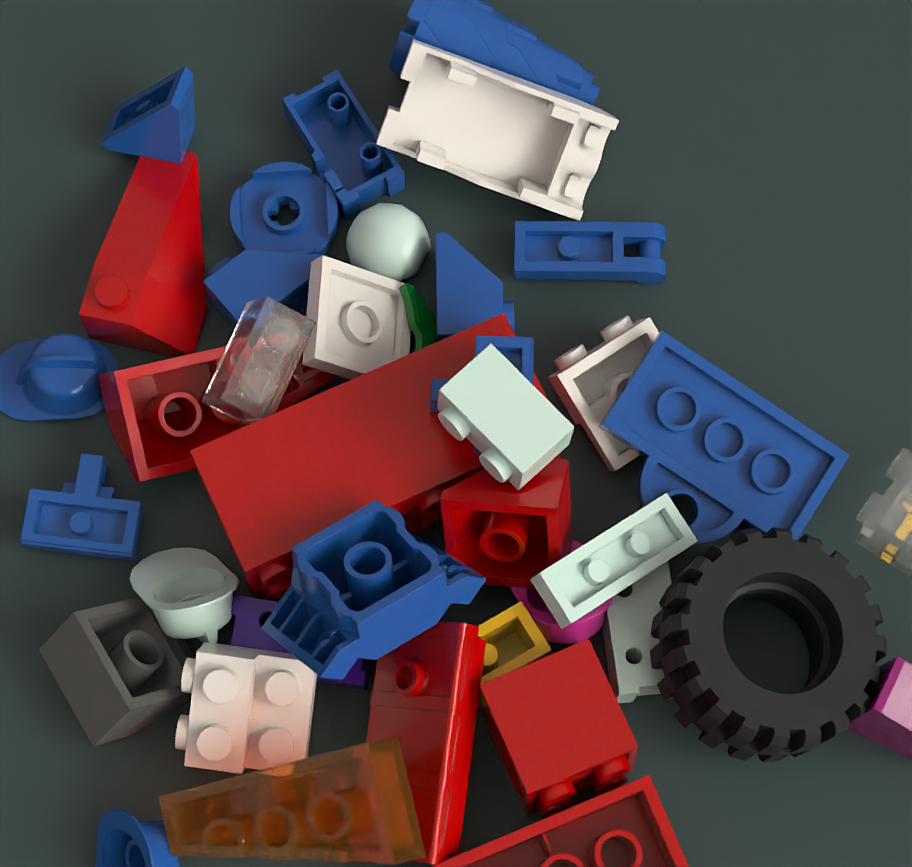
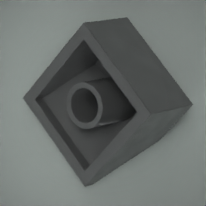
M140 597L73 612L39 648L41 655L92 746L134 735L191 702L192 694L181 691V681L186 658L195 657L184 639L172 638L163 632L154 612Z

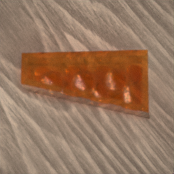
M399 738L366 742L158 796L170 853L174 856L270 858V860L310 859L325 860V862L348 863L359 861L395 865L426 857Z

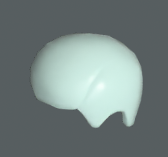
M378 203L363 210L354 219L346 239V249L351 265L399 282L418 273L427 252L431 249L428 232L420 217L400 204Z

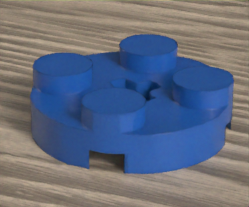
M295 162L267 164L251 173L252 179L246 182L241 190L240 187L237 188L230 204V221L234 237L243 250L257 249L327 255L330 250V243L338 230L339 213L337 200L327 181L325 180L324 183L321 178L313 174L312 169ZM289 205L291 213L299 214L297 219L291 221V224L282 226L277 221L270 220V216L279 214V206Z

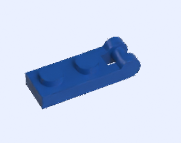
M515 221L514 279L632 280L645 285L662 283L666 280V262L661 259V248L666 244V228L664 225L655 222ZM623 246L639 248V257H624Z

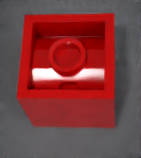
M589 639L479 685L480 713L526 816L539 811L542 818L550 817L571 807L574 804L572 796L591 788L594 789L596 795L603 794L628 781L625 774L633 769L638 744Z

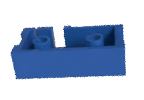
M337 69L322 77L321 84L297 97L292 93L282 98L285 117L312 158L315 174L324 183L326 180L336 196L338 210L345 221L361 213L362 206L387 193L391 197L404 190L405 177L404 171L391 151L376 144L378 131Z

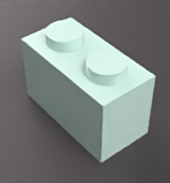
M492 344L487 346L439 389L437 409L440 413L438 418L445 429L459 441L466 437L482 453L479 456V460L490 475L501 483L508 479L518 491L570 443L574 426Z

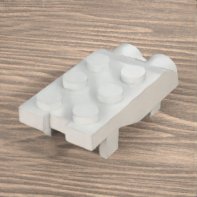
M413 39L400 73L401 79L409 81L400 108L388 106L376 139V144L416 158L419 162L446 170L480 186L580 221L584 212L582 204L585 193L598 169L606 139L611 129L616 130L619 120L613 115L573 97Z

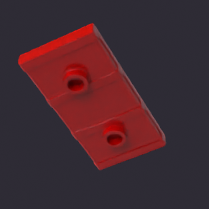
M438 621L436 625L377 659L373 690H371L369 703L371 707L364 758L360 769L359 778L361 780L353 837H351L350 852L435 865L448 860L449 857L455 854L459 855L480 695L479 685L482 679L487 641L478 636L479 626Z

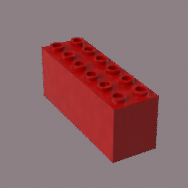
M504 313L190 450L202 486L253 598H267V600L271 601L281 600L291 585L294 565L291 548L376 499L384 506L391 507L401 513L404 518L405 529L409 533L421 528L424 532H432L443 527L440 501L442 491L485 468L479 460L481 454H474V445L466 437L462 441L457 440L440 422L438 418L440 412H430L431 379H452L475 357L476 336L516 337ZM534 373L533 386L548 400ZM561 452L554 459H561Z

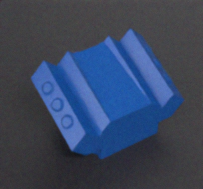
M376 499L291 548L294 563L291 585L261 629L319 677L343 680L358 658L377 660L436 625L451 603L469 605L487 578L425 537L410 534L405 529V522L401 513L391 507L384 506Z

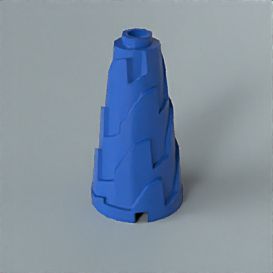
M414 0L406 17L409 20L404 32L400 31L389 64V70L400 75L412 40L415 39L573 97L592 106L601 89V86L592 83L595 76L594 73L580 66L573 58L537 38L534 30L494 10L491 3L486 0Z

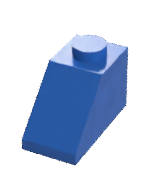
M447 232L436 233L437 340H443L502 313L505 314L515 334L514 301H503V282Z
M245 249L235 258L229 256L222 259L210 270L208 278L203 281L208 300L243 342L263 338L307 305L311 262L322 255Z

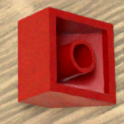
M551 460L519 491L508 479L501 483L490 475L486 469L442 491L440 501L446 552L487 578L484 582L486 585L536 589L530 579L571 553L573 534L568 460Z

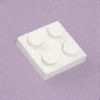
M324 255L312 261L302 364L351 380L408 355L411 330L408 326L407 312L399 287L405 283Z

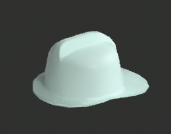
M188 547L156 552L142 559L132 569L129 578L133 590L152 609L163 632L167 636L182 639L197 637L203 643L217 644V630L230 622L232 617L233 591L236 590L239 580L216 556L206 550Z

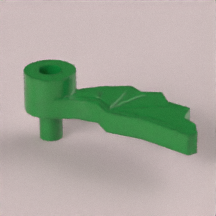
M406 283L400 286L399 290L406 308L408 326L415 335V351H418L433 344L436 339L435 314L428 308L426 298L418 295L415 288Z

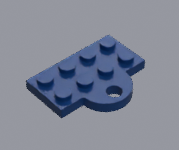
M664 331L658 333L598 426L645 457L637 477V498L640 509L665 493L670 498L674 495H680L691 502L694 516L688 527L697 539V542L693 545L719 540L731 533L741 521L751 528H757L761 531L762 535L772 527L790 529L792 540L797 541L850 456Z

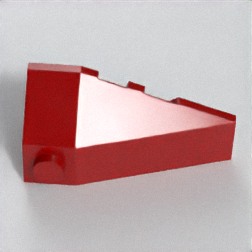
M305 328L97 375L110 430L136 482L193 469L195 464L190 450L263 419L272 385L277 383L298 337H302L283 378L282 382H286L265 417L290 407L335 378L334 374L302 364Z

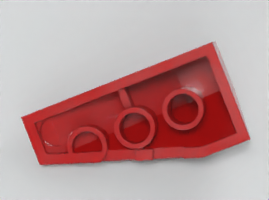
M186 151L182 164L139 157L93 265L79 311V317L89 339L172 357L196 353L208 313L207 294L203 283L205 280V262L202 245L197 153Z

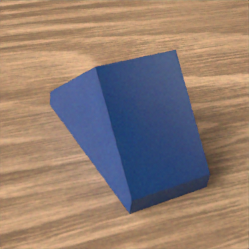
M185 66L117 106L101 144L110 151L182 164L196 127L193 73Z

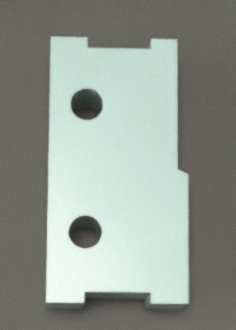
M668 561L614 595L612 604L606 609L602 633L610 686L618 703L633 702L637 696L660 694L656 684L665 676L663 669H653L651 666L650 650L659 643V639L653 638L650 632L653 617L662 610L659 601L666 589L672 584ZM627 659L631 660L634 664L629 663Z

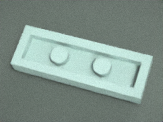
M665 493L530 580L560 628L563 629L696 543L697 539L669 495Z

